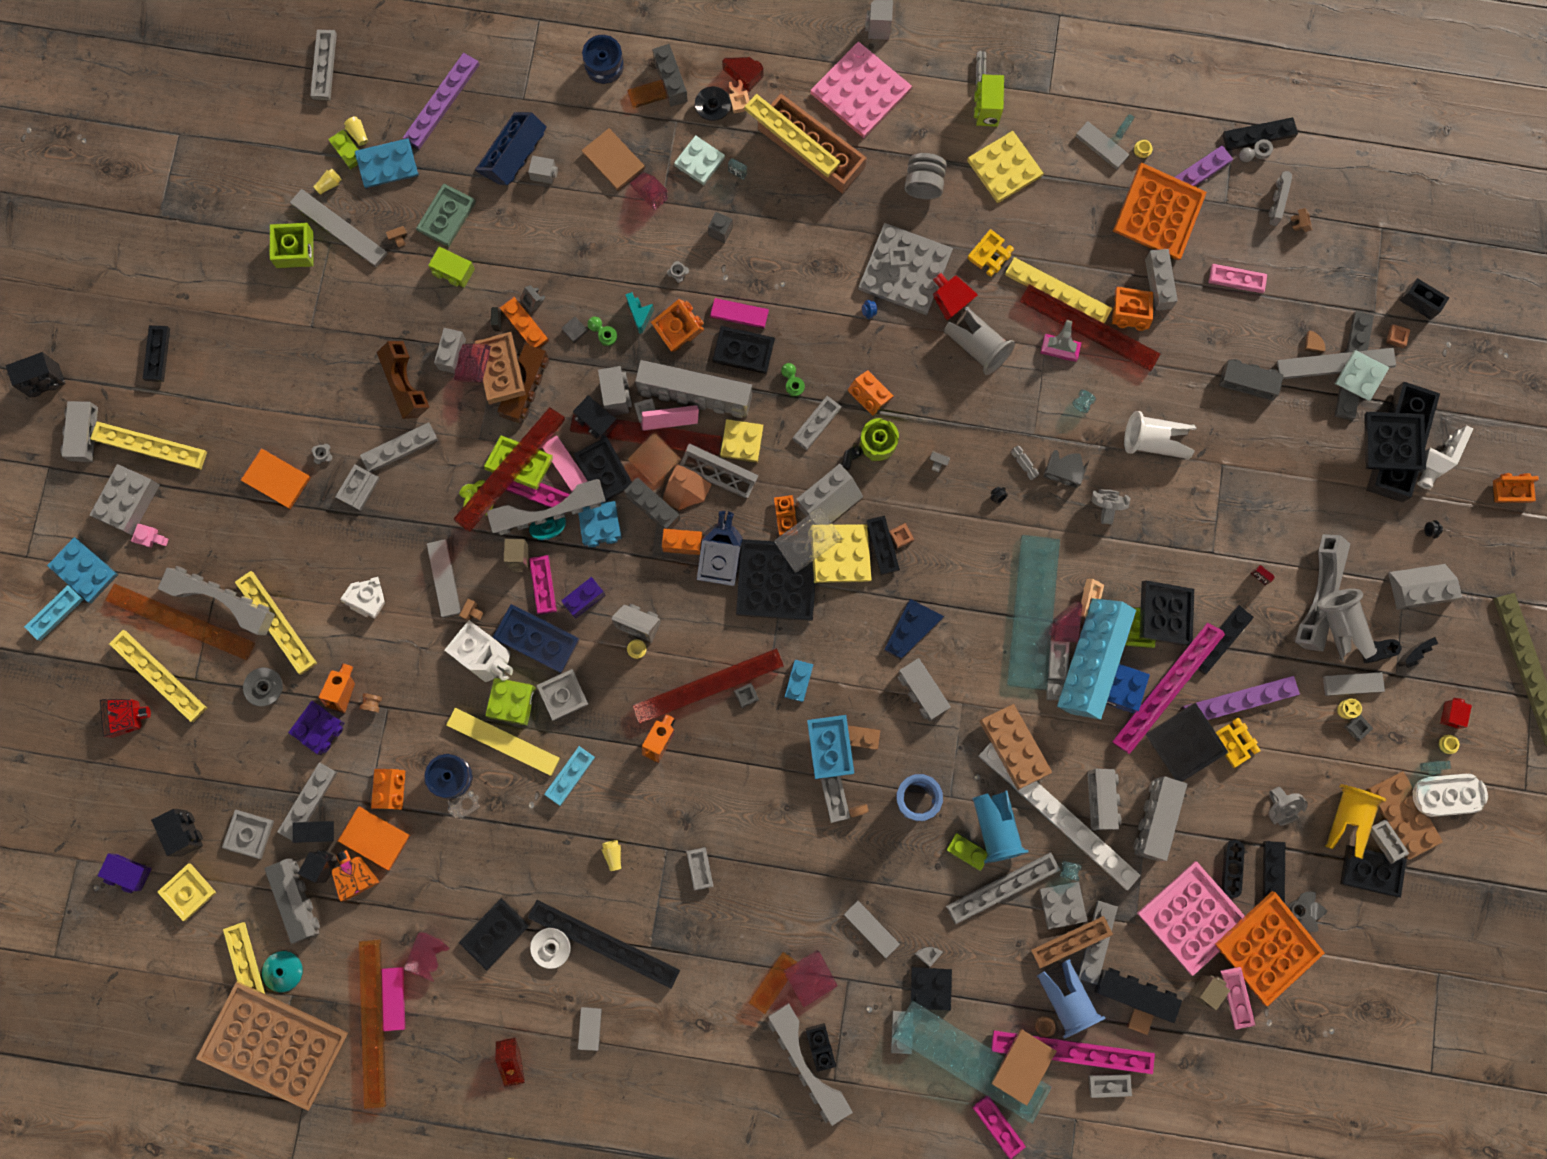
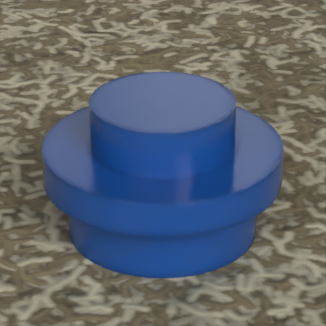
M866 300L864 305H862V313L867 319L877 315V306L874 301Z

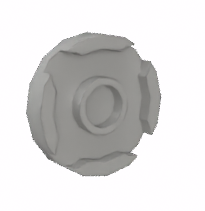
M1101 489L1099 493L1093 491L1091 501L1103 508L1101 523L1111 525L1115 510L1128 509L1131 498L1127 495L1124 497L1119 496L1120 492Z
M1276 787L1269 791L1274 805L1269 810L1268 815L1273 824L1279 823L1280 826L1290 824L1299 818L1297 814L1301 810L1303 812L1306 811L1308 804L1301 794L1286 795L1281 787Z

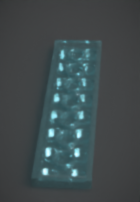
M1029 535L1021 536L1007 686L1047 690L1049 648L1052 635L1060 539Z
M914 1001L910 1003L892 1035L898 1041L1032 1124L1052 1088L1043 1081H1040L1027 1106L991 1084V1081L1004 1057Z

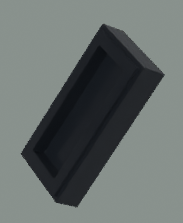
M334 821L293 822L292 843L334 841Z

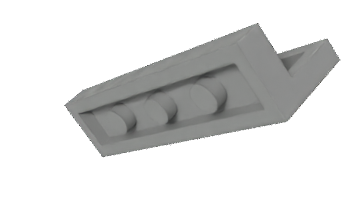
M691 444L688 445L680 463V466L694 471L708 482L745 499H748L758 478V475ZM689 456L696 460L698 466L690 468L684 464ZM708 465L713 467L715 474L705 475L702 467ZM725 473L730 475L732 482L722 483L719 475ZM744 481L750 484L747 492L744 493L738 490L736 483Z

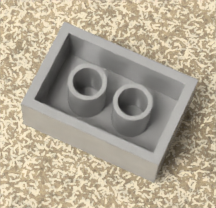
M117 464L90 516L133 536L137 524L140 523L160 485L143 475Z

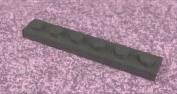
M1359 311L1353 313L1346 353L1353 352L1354 350H1368L1374 315ZM1340 387L1335 417L1353 421L1356 418L1359 396Z

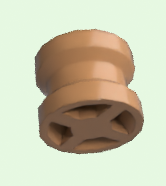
M363 693L362 698L364 700L359 709L379 713L380 708L378 706L383 697Z

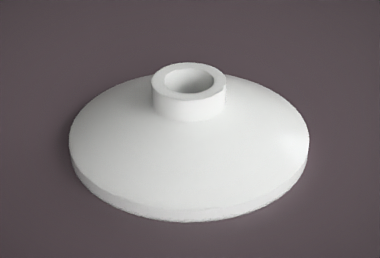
M543 929L532 939L530 947L532 957L542 967L557 968L568 959L570 955V942L567 936L558 929ZM553 943L555 949H550L549 944Z

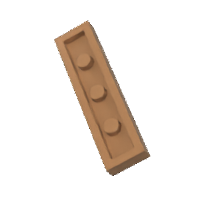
M1102 916L1031 951L1040 969L1112 936L1113 933L1105 917Z

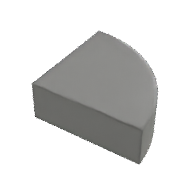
M924 947L915 952V955L927 966L931 967L943 952L934 947Z

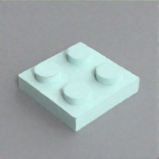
M695 135L674 162V166L704 186L723 162L725 155Z
M1354 350L1335 384L1370 401L1390 367Z

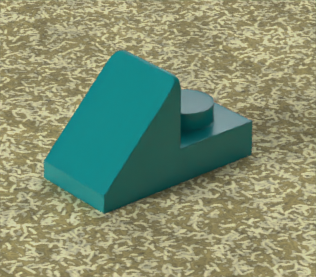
M633 292L625 294L639 334L644 332L654 312L653 304L641 307L639 298H635Z

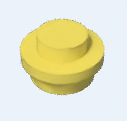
M1148 140L1138 141L1134 146V153L1140 158L1149 157L1153 150Z
M632 640L627 646L629 656L634 659L642 658L646 654V645L641 640Z
M1444 735L1440 738L1439 748L1442 752L1453 754L1458 751L1460 744L1455 736Z

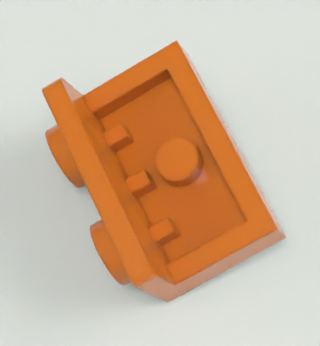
M868 370L857 377L848 388V392L872 416L894 397Z
M1511 473L1501 474L1499 478L1493 480L1495 503H1532L1536 501L1534 482L1538 481L1539 477L1531 476L1530 473L1520 474L1519 476H1512Z
M374 769L371 808L402 810L405 770Z

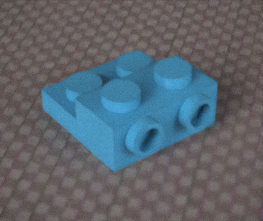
M615 501L601 503V507L590 509V506L582 508L583 512L578 513L584 546L596 547L599 546V543L603 542L613 544L622 539Z

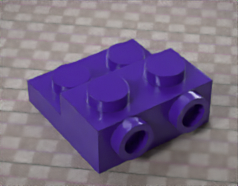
M311 701L288 733L316 754L322 755L331 748L332 740L342 733L345 723L316 702Z

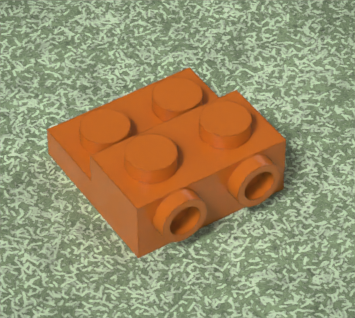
M1116 287L1112 324H1116L1119 328L1135 327L1138 331L1149 329L1153 321V292Z
M678 299L651 321V324L671 352H675L687 341L691 342L704 331L702 327L703 321L698 315H693L691 312L693 307L688 301L684 302Z

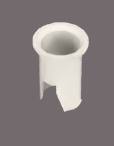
M1134 411L1130 416L1125 431V451L1133 454L1136 450L1189 460L1194 450L1177 441L1170 440V436L1187 435L1189 430H1194L1196 427L1193 424L1188 425L1143 417L1141 411Z

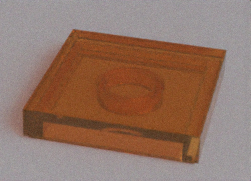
M655 432L628 458L654 486L682 460Z

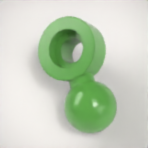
M591 317L588 320V328L591 331L598 332V339L602 345L611 346L616 342L617 333L614 328L610 326L603 327L602 321L598 317ZM610 333L611 337L605 338L604 334Z
M786 363L781 369L782 375L788 378L786 391L790 396H800L805 388L802 379L795 377L796 367L792 363ZM797 383L799 388L793 389L792 384Z

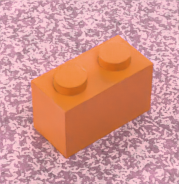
M664 529L662 550L668 553L700 555L703 539L702 532Z

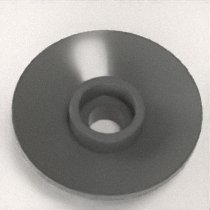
M257 668L247 675L243 683L245 698L251 704L260 707L269 706L276 702L283 689L280 675L270 668ZM267 684L268 689L263 691L262 687Z

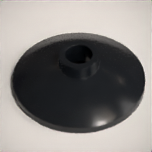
M706 87L695 98L697 113L709 121L724 118L731 108V100L728 93L719 87Z

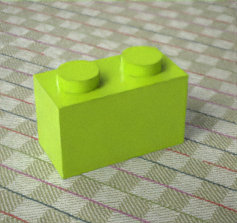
M438 247L428 265L435 277L439 279L443 277L450 284L456 287L460 285L464 288L475 270L471 261L441 247Z

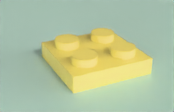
M726 419L721 457L758 463L763 425Z
M187 864L158 891L160 896L182 921H187L216 894L215 890L192 864Z

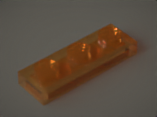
M782 952L749 1003L763 1014H766L800 963L785 952Z

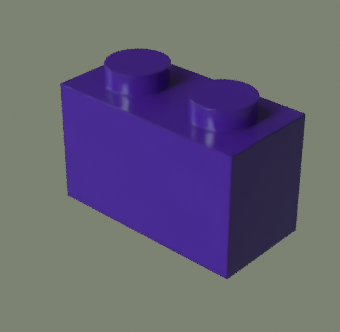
M590 577L561 600V602L572 616L577 619L602 599L605 593L595 580Z
M108 853L98 873V877L103 878V882L112 886L118 884L122 886L121 890L133 893V891H142L152 868L121 855Z

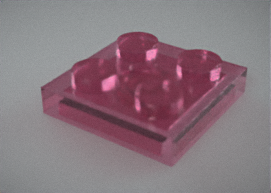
M462 344L458 364L455 368L454 380L482 383L491 346L487 344Z
M818 950L783 971L803 1007L838 986Z

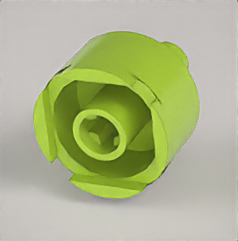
M881 418L867 422L860 436V446L864 455L872 461H882L891 457L898 444V430L892 422ZM878 437L879 440H880V439H883V440H882V442L876 441V438Z

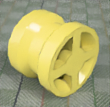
M1347 699L1339 703L1337 712L1343 719H1352L1361 714L1362 706L1356 699Z

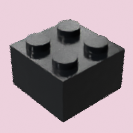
M43 352L5 365L12 386L28 397L40 396L45 391L56 390L65 384L59 364Z
M172 809L151 819L167 856L182 857L203 846L201 842L203 840L202 834L198 829L196 830L194 816L188 810Z

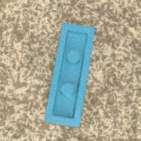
M67 585L24 627L37 640L41 641L84 599L72 587Z
M579 746L544 795L561 806L592 764L595 757Z

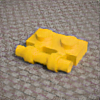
M990 229L971 251L967 259L980 269L988 265L990 268L986 274L992 277L994 273H998L1004 261H1008L1014 248L1011 245H1008L1006 249L1002 247L1005 240ZM997 252L1000 256L995 261L992 259V256Z
M1239 717L1232 721L1236 727L1234 730L1227 724L1216 731V734L1229 752L1225 757L1233 768L1251 758L1247 752L1248 749H1251L1253 754L1261 751L1257 746L1258 742L1255 738L1251 737L1247 731L1248 727L1245 723L1241 722ZM1238 734H1241L1246 743L1244 745L1237 737Z

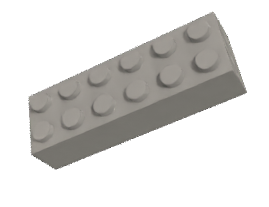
M643 360L640 361L635 380L638 393L643 397H659V400L665 402L670 400L677 401L678 404L683 406L688 404L697 405L698 409L706 410V408L713 409L716 413H731L732 416L737 418L747 417L752 399V384Z

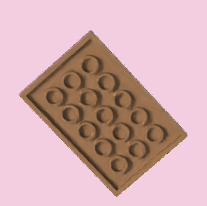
M237 981L196 1059L309 1111L348 1032Z

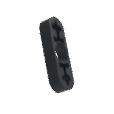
M1230 840L1224 846L1221 889L1229 898H1237L1242 893L1245 847L1238 840ZM1234 844L1235 847L1239 848V851L1235 852V855L1234 852L1230 850V847L1234 846ZM1234 855V858H1239V860H1229V857ZM1231 863L1236 864L1238 867V872L1235 875L1230 874L1228 871V866ZM1228 877L1237 878V881H1233V887H1236V891H1233L1232 894L1231 891L1227 890V887L1232 885V880H1228Z

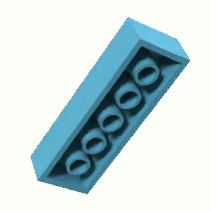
M1092 598L1057 707L1073 715L1101 720L1136 612L1134 608L1123 601Z

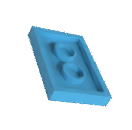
M409 138L355 151L365 188L419 176Z
M75 537L47 565L91 604L118 576L113 569Z
M846 715L807 720L815 779L854 774Z

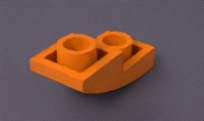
M793 495L775 497L774 504L779 538L797 536L798 528Z

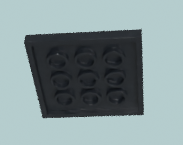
M742 539L736 615L813 621L815 583L812 544Z

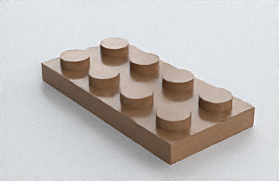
M507 332L475 341L489 405L526 395L512 333Z
M1014 704L979 721L1017 790L1052 773Z
M1404 771L1367 788L1368 792L1386 798V802L1379 804L1378 810L1410 853L1405 856L1407 860L1443 843L1429 816L1421 813L1415 806L1413 787Z

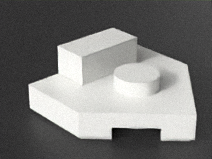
M378 577L360 583H351L340 599L341 602L349 605L350 609L365 617L370 616L374 619L385 604Z

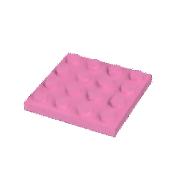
M858 41L811 89L810 94L861 137L865 138L911 91L912 85Z
M1197 861L1189 865L1137 912L1139 917L1191 976L1196 974L1220 952L1215 943L1244 917V914Z

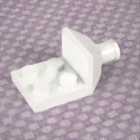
M1466 425L1460 430L1457 429L1454 434L1448 435L1444 441L1445 448L1441 452L1432 448L1425 451L1426 470L1422 472L1417 482L1418 486L1424 489L1433 488L1436 478L1458 464L1473 428Z
M468 620L445 649L448 654L484 682L493 680L497 676L504 681L509 679L504 672L510 675L513 673L512 667L507 665L510 651L470 620Z

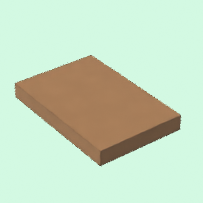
M610 128L582 150V154L617 191L645 169L643 163Z
M1020 1029L991 1084L1027 1106L1057 1051Z

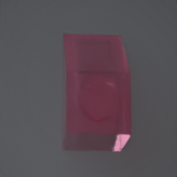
M643 172L630 183L654 210L668 199L667 189L650 174Z
M1079 601L1072 603L1054 618V623L1050 624V635H1052L1055 641L1078 642L1082 604Z

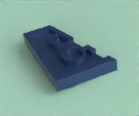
M910 599L884 651L902 659L944 616Z

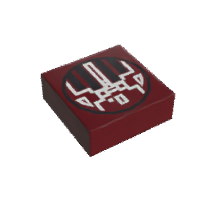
M1262 565L1254 568L1250 573L1265 586L1275 578Z

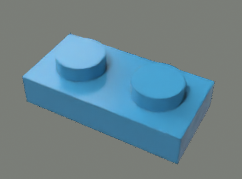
M799 660L794 661L785 698L799 702L804 701L813 664Z

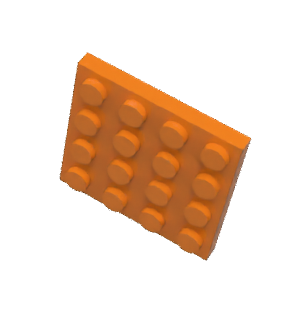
M1141 162L1138 165L1113 232L1153 250L1169 249L1170 257L1180 260L1207 192Z
M1273 891L1215 943V946L1233 968L1241 967L1244 981L1267 1007L1325 954L1277 893Z

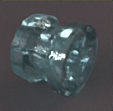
M1080 390L1078 393L1079 397L1074 399L1072 404L1079 411L1088 413L1090 405L1095 403L1096 398L1090 392Z
M1062 861L1063 871L1060 872L1059 877L1079 881L1078 873L1082 869V865Z

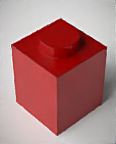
M1460 698L1445 701L1440 724L1457 729L1467 728L1472 705L1465 703V700Z

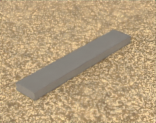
M303 189L290 201L292 206L374 267H377L387 256L388 253Z
M1394 348L1359 351L1390 368L1396 367ZM1352 352L1278 360V373L1284 374L1283 379L1339 374L1342 372Z
M1050 852L947 905L946 908L954 924H958L1060 871V868Z

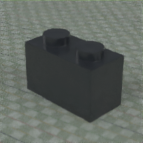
M1417 278L1407 287L1399 301L1432 320L1442 311L1449 297Z
M589 395L573 410L574 420L581 427L585 425L589 429L588 432L595 439L599 437L603 441L618 425L616 418Z
M324 850L309 852L298 874L315 883H326L338 861L333 859V854Z

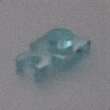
M1450 761L1420 763L1421 771H1428L1429 775L1441 774L1442 770L1451 769Z

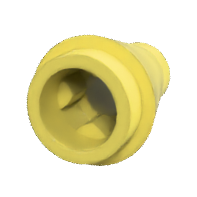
M351 117L344 122L345 130L359 146L368 142L360 119Z
M333 169L326 170L313 187L321 195L340 185L339 182L342 179Z
M618 840L603 843L601 850L610 871L621 869V845H618Z

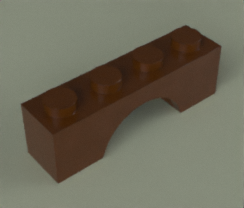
M387 341L376 353L402 419L419 418L430 407L424 392L415 390L408 381L407 364L410 357L404 341Z
M524 344L518 359L520 366L526 371V381L524 384L526 395L501 401L497 411L500 417L522 424L523 419L527 418L529 413L528 406L535 399L536 392L534 391L536 386H539L542 381V371L549 364V358L545 350L528 344Z

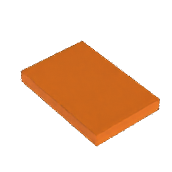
M261 448L241 481L291 509L311 477Z
M358 806L338 842L383 868L391 870L411 835Z

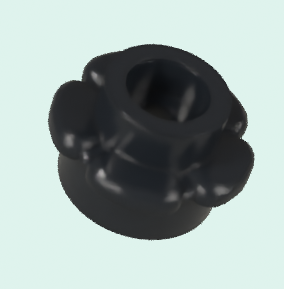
M996 487L990 493V499L996 504L1003 502L1008 496L1005 487Z
M1433 520L1426 523L1424 531L1426 536L1436 539L1442 534L1443 527L1438 520Z

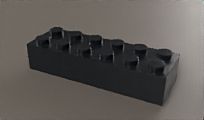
M1403 382L1394 390L1388 413L1424 414L1426 448L1440 393ZM1372 469L1366 491L1403 503L1412 498L1419 471Z

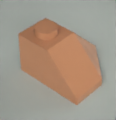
M677 464L668 481L662 500L670 507L679 511L688 506L704 502L712 484L694 471Z

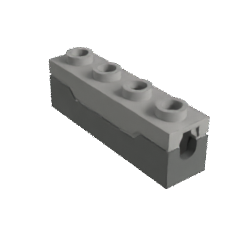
M285 859L264 868L291 944L320 934L318 919L313 916L311 911L313 910L312 902L309 898L307 899L304 892L306 891L305 883L303 880H300L298 875L299 866L297 862L293 861V859Z

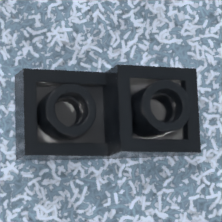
M1436 637L1425 640L1411 648L1399 660L1398 666L1406 665L1409 668L1419 664L1417 660L1424 658L1423 654L1432 651V646L1438 644Z
M825 1023L805 1028L816 1071L820 1072L836 1067Z

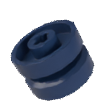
M596 35L588 39L583 46L582 56L585 71L589 78L601 84L612 83L617 80L624 69L622 50L618 41L608 35Z
M451 754L438 755L432 759L427 765L424 774L425 784L429 791L436 796L447 799L459 798L464 795L471 787L473 780L472 769L468 762ZM451 774V778L449 780L446 779V776Z

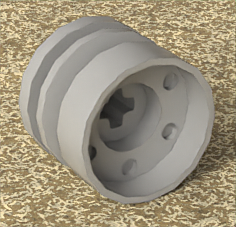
M930 153L912 155L908 161L905 192L919 199H935L940 197L943 193L946 161L942 157Z

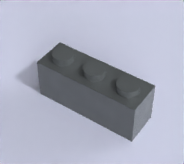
M670 44L652 49L654 63L670 107L688 102L687 91Z
M1232 359L1228 360L1223 366L1219 386L1273 401L1279 396L1284 374H1280L1274 369L1266 370L1255 364L1248 365L1240 360Z
M638 477L624 491L626 497L663 530L672 529L680 521V515Z

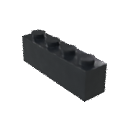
M1110 967L1108 971L1101 970L1098 985H1096L1094 990L1095 993L1175 1024L1182 1000L1176 998V993L1165 990V993L1158 991V986L1148 982L1146 986L1138 983V978L1127 975V978L1120 976V971Z

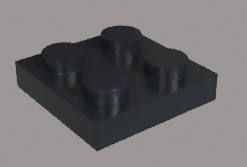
M911 967L910 1008L951 1011L952 969Z

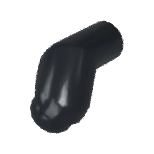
M856 445L844 452L842 466L846 470H850L852 460L864 454L862 447Z

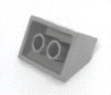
M839 464L796 499V505L813 525H830L862 499L863 495L851 475Z
M1446 564L1389 572L1397 610L1452 602L1462 598L1458 578Z
M1093 769L1087 771L1091 830L1119 829L1121 815L1118 813L1117 806L1120 805V796L1116 792V786L1119 784L1118 774H1115V769Z

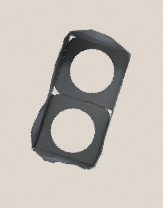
M1054 450L1052 454L1050 453L1043 477L1078 488L1082 483L1089 461L1083 466L1082 457L1078 453L1069 454L1060 459L1058 450Z

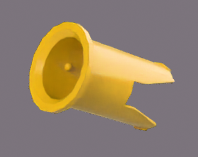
M1340 784L1339 787L1342 788L1343 793L1325 847L1333 849L1344 833L1346 825L1350 824L1358 827L1355 839L1356 858L1363 859L1380 803L1386 802V798L1359 788Z

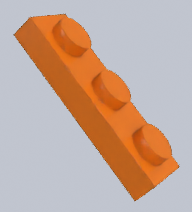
M515 297L500 307L502 313L528 345L540 348L549 341Z

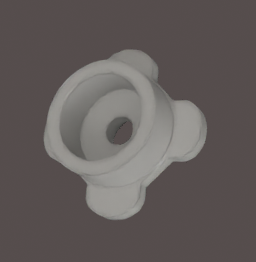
M675 261L667 271V275L675 278L676 282L680 283L683 281V277L689 273V268L679 261Z
M324 444L312 448L316 464L332 460L330 445Z

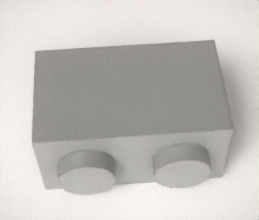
M448 328L443 329L434 361L438 370L457 374L466 342L463 332Z

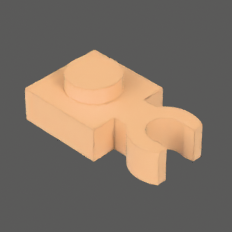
M738 80V87H733L732 82H729V90L732 93L729 94L734 114L744 112V106L750 101L747 90L742 91L743 83L741 80Z

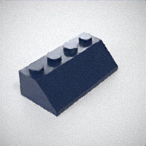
M514 112L475 168V171L499 185L510 184L514 180L516 172L523 167L524 160L534 151L537 141L544 136L547 126L532 112Z

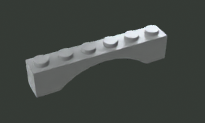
M595 479L578 484L564 501L547 510L538 512L524 511L508 505L486 512L492 532H499V535L511 533L510 529L515 527L518 530L528 528V524L532 522L539 525L546 523V518L553 517L556 520L565 517L564 513L572 512L573 515L583 512L582 508L590 506V509L601 507V503L605 502V497L600 480Z
M1322 535L1318 551L1319 577L1316 594L1308 614L1299 625L1295 641L1306 650L1324 651L1330 626L1325 611L1320 610L1317 607V603L1324 596L1339 591L1351 544L1341 535Z
M178 566L175 569L166 568L158 587L159 590L176 597H187L197 594L214 597L231 610L240 627L257 635H267L275 616L274 613L269 611V607L258 604V606L252 604V599L244 596L239 598L236 596V592L229 589L224 591L219 588L220 585L211 581L208 583L204 582L203 577L196 574L191 576L187 574V570Z
M789 1002L768 1015L770 1020L767 1023L772 1032L777 1031L780 1036L777 1040L783 1050L787 1048L791 1056L788 1059L793 1068L798 1067L801 1072L798 1076L804 1087L808 1085L812 1092L809 1095L815 1105L819 1103L822 1111H820V1114L825 1123L829 1121L833 1126L853 1113L842 1092L821 1082L806 1065L799 1047V1019Z

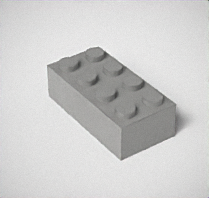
M1165 776L1151 781L1149 786L1150 797L1149 800H1146L1143 808L1146 811L1144 819L1140 820L1138 830L1141 831L1139 838L1135 839L1133 849H1135L1134 854L1154 861H1167L1187 783Z

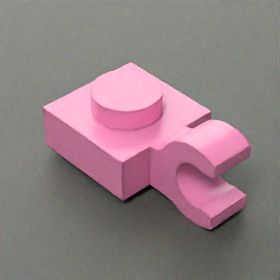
M137 524L131 542L152 548L153 543L167 546L169 539L158 535V530L155 528Z

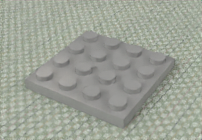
M884 223L858 290L927 315L934 299L933 293L938 288L933 279L940 273H944L953 248ZM908 246L909 267L890 268L889 248Z

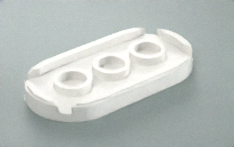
M1472 774L1427 777L1419 780L1413 788L1415 806L1421 813L1429 817L1476 813L1483 809L1482 807L1488 800L1485 784Z

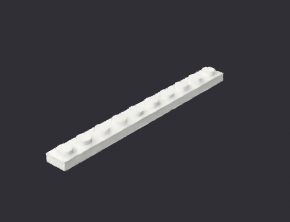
M991 742L979 754V757L1124 889L1129 890L1141 876L1037 781L1017 790Z

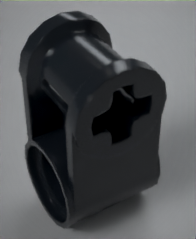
M1395 639L1373 641L1377 652L1367 659L1362 655L1364 664L1396 656L1401 652L1402 646ZM1387 647H1392L1393 651L1388 650Z

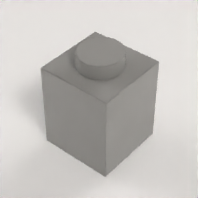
M532 155L528 173L532 181L552 184L553 179L557 177L558 167H556L554 159Z

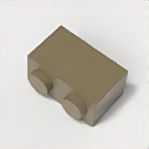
M505 539L504 563L507 567L512 569V572L529 570L530 547L525 539Z
M1202 975L1189 995L1204 1007L1217 1010L1231 990L1226 987L1227 983L1218 976Z

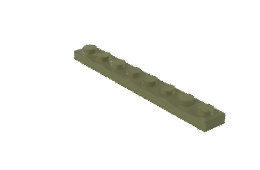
M1515 593L1494 598L1544 744L1547 746V682Z

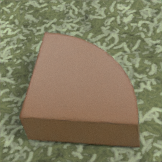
M1308 331L1305 350L1324 353L1325 344L1323 339L1317 333Z

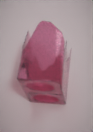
M419 932L404 970L434 982L430 972L436 971L439 966L435 954L449 950V947L441 941L444 939L425 932Z

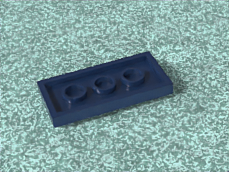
M512 604L493 636L495 640L561 674L580 640L574 635Z

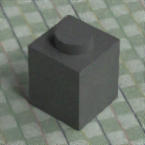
M715 212L708 226V236L725 243L733 229V219Z

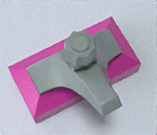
M1066 320L1062 331L1057 336L1044 335L1041 354L1077 362L1081 342L1072 340V321Z

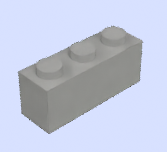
M1169 249L1152 250L1145 258L1150 291L1153 292L1154 311L1172 309L1178 300Z
M67 401V407L64 411L66 418L65 426L62 429L64 439L60 451L62 457L68 461L93 462L95 441L90 438L96 425L98 407L93 403Z
M919 658L899 670L898 680L903 687L907 686L910 691L908 693L909 697L914 703H918L920 706L919 712L924 719L928 718L931 721L951 708Z

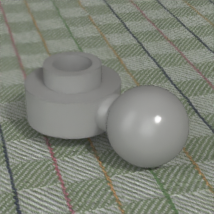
M1259 140L1255 144L1254 149L1243 148L1239 153V158L1243 162H1250L1254 156L1262 160L1267 159L1273 151V145L1268 140Z

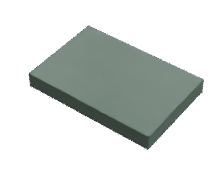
M443 183L416 230L450 247L474 207L476 200Z

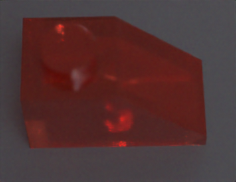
M751 57L724 58L722 60L723 71L735 81L741 80L743 87L749 92L764 77L762 64L757 60L754 61Z
M516 1038L496 1041L495 1061L504 1086L508 1087L525 1083L521 1053Z

